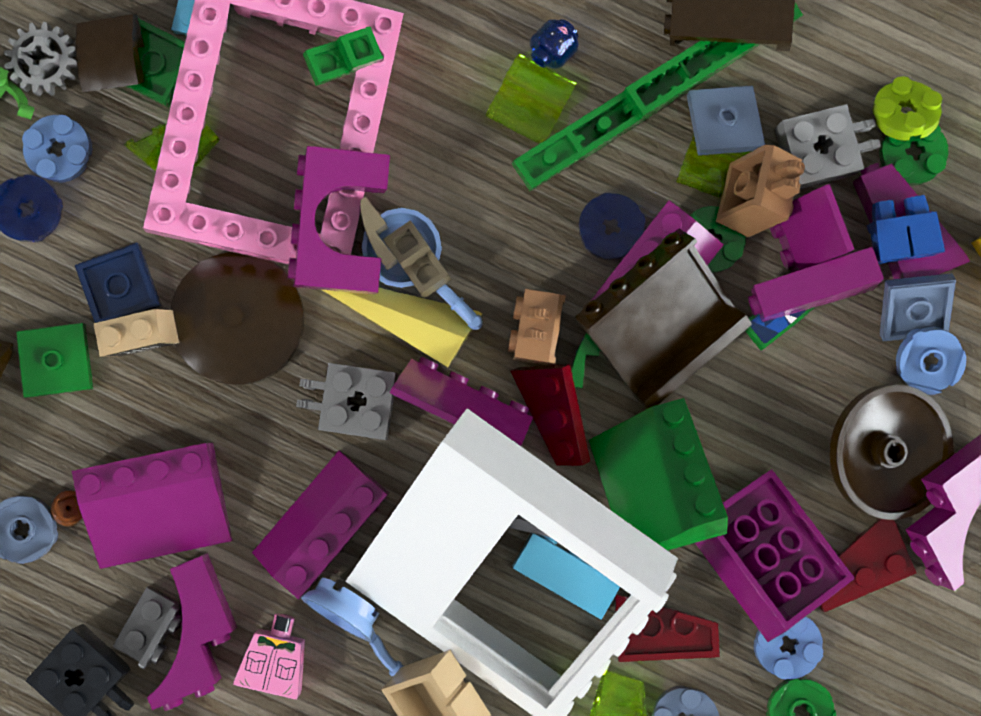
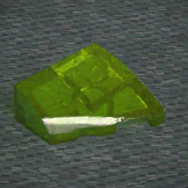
M606 670L600 678L590 716H648V712L644 708V699L646 697L644 682Z

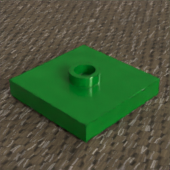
M85 323L16 332L24 398L93 390Z

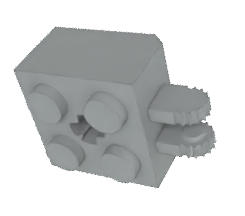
M847 104L785 119L774 128L779 148L802 159L801 162L805 165L804 173L800 175V189L856 175L864 169L860 153L881 147L879 139H870L857 143L855 133L870 131L875 127L874 119L852 123ZM816 143L820 144L824 152L820 154V149L815 151L813 145Z
M328 363L325 382L300 379L299 385L304 389L324 390L322 403L301 399L297 400L296 407L321 411L318 430L388 440L395 397L390 394V391L397 381L398 374ZM361 392L364 394L362 398H367L366 406H360L359 411H354V405H350V400L355 398L357 393Z

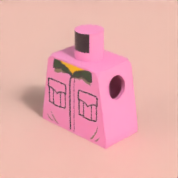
M275 614L271 631L258 629L254 633L233 685L297 700L302 690L305 640L291 636L294 617Z

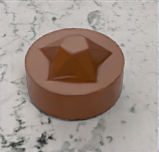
M64 491L55 497L51 505V515L58 524L73 526L83 519L75 491Z

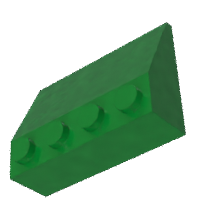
M685 398L652 406L589 440L610 510L668 551L727 534L728 516Z

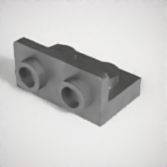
M150 586L146 587L112 647L139 661L138 666L142 669H145L151 663L157 664L167 646L163 645L168 633L173 635L182 622V616L179 615L182 610L181 604Z

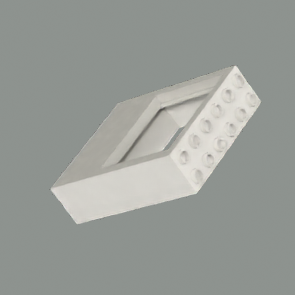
M466 409L438 446L346 582L443 652L451 650L461 665L531 715L567 716L574 705L572 700L576 696L580 699L584 697L592 684L591 679L594 675L600 678L611 662L609 658L613 654L617 657L621 655L629 643L630 639L628 637L633 632L638 635L645 627L649 619L647 615L651 610L657 613L663 607L669 597L666 591L673 584L677 576L673 570L678 558L472 411ZM518 514L631 594L562 676L454 599Z

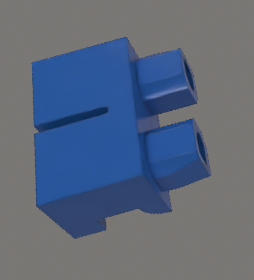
M925 195L904 199L906 216L896 217L893 200L880 201L872 205L873 222L867 225L869 234H871L872 247L878 264L930 257L945 252L937 211H929Z

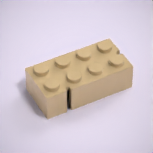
M451 650L402 666L381 689L398 716H491L471 682H464L463 679L466 677V674Z

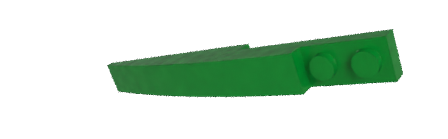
M796 3L793 22L803 16ZM699 41L627 86L622 93L513 160L512 165L529 191H532L581 159L584 160L760 44Z

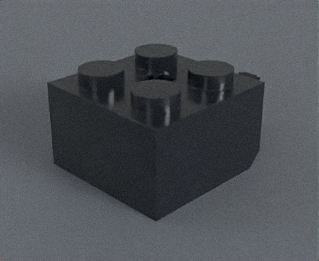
M84 624L72 628L25 680L64 716H90L92 712L97 716H117L114 711L102 702L107 696L126 711H129L134 705L132 699L117 686L131 670L129 665ZM77 669H80L84 673V675L80 677L84 680H79L76 677L75 671Z

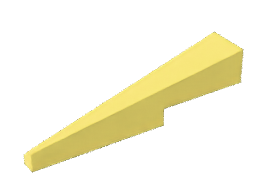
M379 288L378 293L375 295L322 290L447 368L473 330L446 303ZM473 310L477 315L482 316V313Z

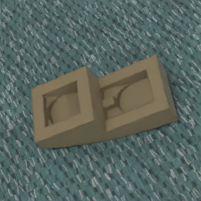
M365 196L360 200L363 225L377 257L381 258V263L388 271L398 263L395 256L379 237L381 233L388 229V226Z
M411 220L383 239L424 299L452 280Z

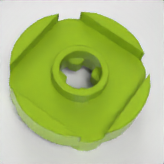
M905 76L896 77L893 83L881 88L875 97L872 112L877 119L876 125L884 134L897 140H909L910 136L921 135L920 139L927 137L938 126L942 113V96L925 84L912 81ZM902 107H909L913 109L915 112L908 111L907 113L901 112Z

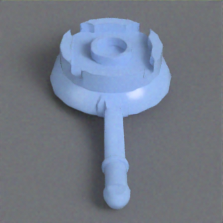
M406 208L387 210L380 215L388 226V229L379 235L383 242L385 237L411 220L438 260L440 259L442 247L439 232L429 218L416 210ZM365 231L361 246L362 254L365 257L378 258ZM399 262L388 271L381 263L379 280L385 285L399 288L414 286ZM446 284L436 290L451 306L450 309L454 310L468 324L469 328L479 330L482 327L483 321L481 316L477 315L464 302L463 297L460 298Z
M324 577L321 578L316 588L306 592L301 599L327 620L358 638L368 641L375 655L389 670V675L394 676L403 665L400 661H395L391 657L379 635L374 632L372 625L377 619L379 612L374 611L375 608L349 589L342 587V589L336 591L333 588L336 582Z

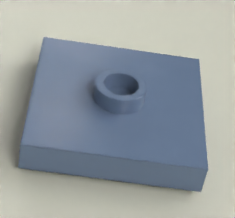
M753 86L689 90L687 100L698 155L748 152L765 145Z
M950 273L885 280L879 334L882 341L905 339L907 334L916 328L939 327L949 332L956 284L954 275Z

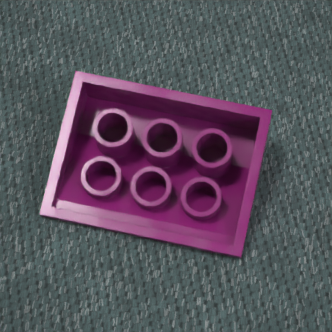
M420 357L419 362L411 359L390 391V394L454 425L465 410L469 409L519 446H522L533 417L527 415L528 407L511 400L509 405L497 400L499 396L497 392L482 385L479 391L467 386L469 379L453 371L450 372L449 376H446L436 371L439 366L438 364L424 357Z
M203 443L72 471L78 506L100 569L233 541L213 443Z
M772 469L723 502L728 516L727 534L695 543L767 642L789 630L855 579Z

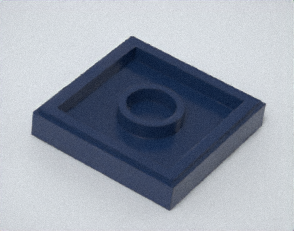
M134 243L75 265L95 323L162 306L139 243Z

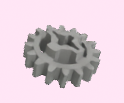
M43 22L41 29H38L34 23H29V32L27 33L19 28L17 32L20 38L18 40L9 38L8 40L14 46L13 49L4 51V55L11 59L4 66L8 71L14 72L10 79L16 84L20 83V88L25 92H29L32 89V92L37 96L42 95L43 89L51 96L55 95L54 87L56 86L63 90L67 89L64 80L66 78L75 80L76 78L70 72L71 68H77V61L72 59V57L76 56V48L71 46L74 42L68 34L64 35V31L58 26L52 30L47 22ZM53 41L58 43V45L61 48L62 54L55 52V45H53ZM22 64L29 67L28 73L31 74V78L25 74Z

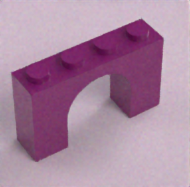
M307 146L305 155H298L297 175L303 176L302 189H295L294 210H300L299 224L292 223L291 244H297L296 258H289L288 278L294 279L293 287L373 295L378 293L381 258L346 255L330 249L323 243L317 233L315 212L319 203L336 191L353 190L384 194L388 186L390 155Z

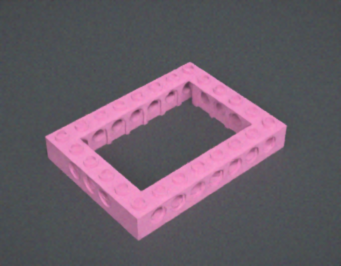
M195 0L143 228L147 233L289 265V258H296L297 244H291L292 227L186 203L187 194H190L191 190L190 182L194 163L198 159L201 132L206 124L207 105L209 97H212L215 69L220 61L222 38L227 30L230 4L243 17L250 18L252 15L276 21L278 26L283 27V24L307 29L313 35L319 32L339 38V36L369 26L371 27L383 59L356 71L339 147L341 150L368 153L374 152L404 13L354 0ZM341 190L329 195L326 211L322 219L321 234L318 233L323 243L333 251L351 255L361 211L360 200L363 199L365 192Z

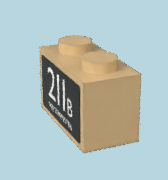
M152 309L94 323L100 357H121L179 343L173 310Z

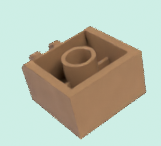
M763 145L731 162L716 222L746 237H750L788 220L793 211V197L799 193L801 184H799L800 175L804 173L805 169L804 163L801 162L802 159L775 145Z
M525 289L523 297L517 296L513 319L519 320L518 331L511 330L508 352L514 353L513 361L544 366L555 364L556 357L554 356L561 325V312L566 296Z

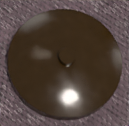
M235 252L222 253L203 260L182 279L172 299L170 310H173L179 343L175 344L178 352L192 369L202 376L219 383L246 385L262 381L274 375L292 358L303 335L304 308L297 287H293L294 283L291 278H288V275L270 260Z
M897 384L872 387L856 396L845 407L836 422L831 437L829 453L833 479L846 501L866 515L886 520H899L911 517L931 504L926 496L927 489L921 479L953 456V436L945 413L938 403L925 392L914 387Z

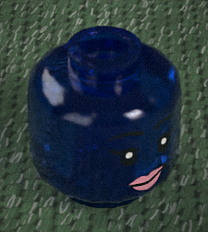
M549 19L530 38L532 59L543 68L546 66L552 69L561 68L578 50V32L571 23L564 19Z

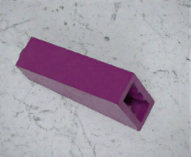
M875 163L860 171L862 176L854 180L853 185L870 223L873 222L872 205L880 201L893 200L896 217L906 216L903 200L918 195L892 163L882 168L879 163ZM939 222L945 252L935 256L887 264L893 278L902 279L939 275L966 264L970 260Z
M873 247L753 285L752 295L748 296V301L753 315H760L761 321L765 322L873 291L884 278Z

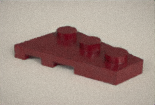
M570 364L518 367L511 370L510 372L556 466H583L590 462Z
M878 518L879 520L866 531L864 530L855 538L856 540L843 552L837 554L855 579L820 605L821 611L827 612L917 573L894 520Z
M615 595V613L629 598L628 596ZM662 607L657 613L651 610L647 615L649 619L645 627L638 635L633 632L628 637L630 639L629 643L621 655L617 657L618 662L720 657L718 623L666 607Z

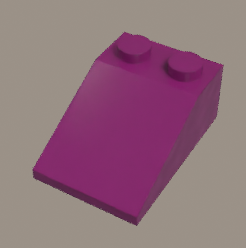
M830 184L793 200V211L789 219L770 228L772 236L775 239L779 238L783 250L780 251L782 263L792 273L836 259L854 250Z

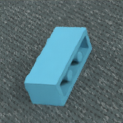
M530 533L512 565L513 569L602 620L620 586L571 551H566L556 545L558 542L551 537Z

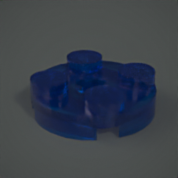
M23 175V177L15 179L11 178L0 185V231L3 234L20 242L36 243L43 241L45 237L49 236L56 229L61 219L63 202L52 185L33 175ZM32 200L34 203L33 208L35 209L33 214L22 217L23 210L19 208L22 202L28 204Z
M603 193L592 199L584 207L578 222L579 235L584 247L593 256L603 260L625 257L645 231L644 214L633 200L622 194ZM614 218L618 221L617 226L621 230L619 233L612 232L611 235H607L605 233L606 226L602 223L604 220L611 221Z

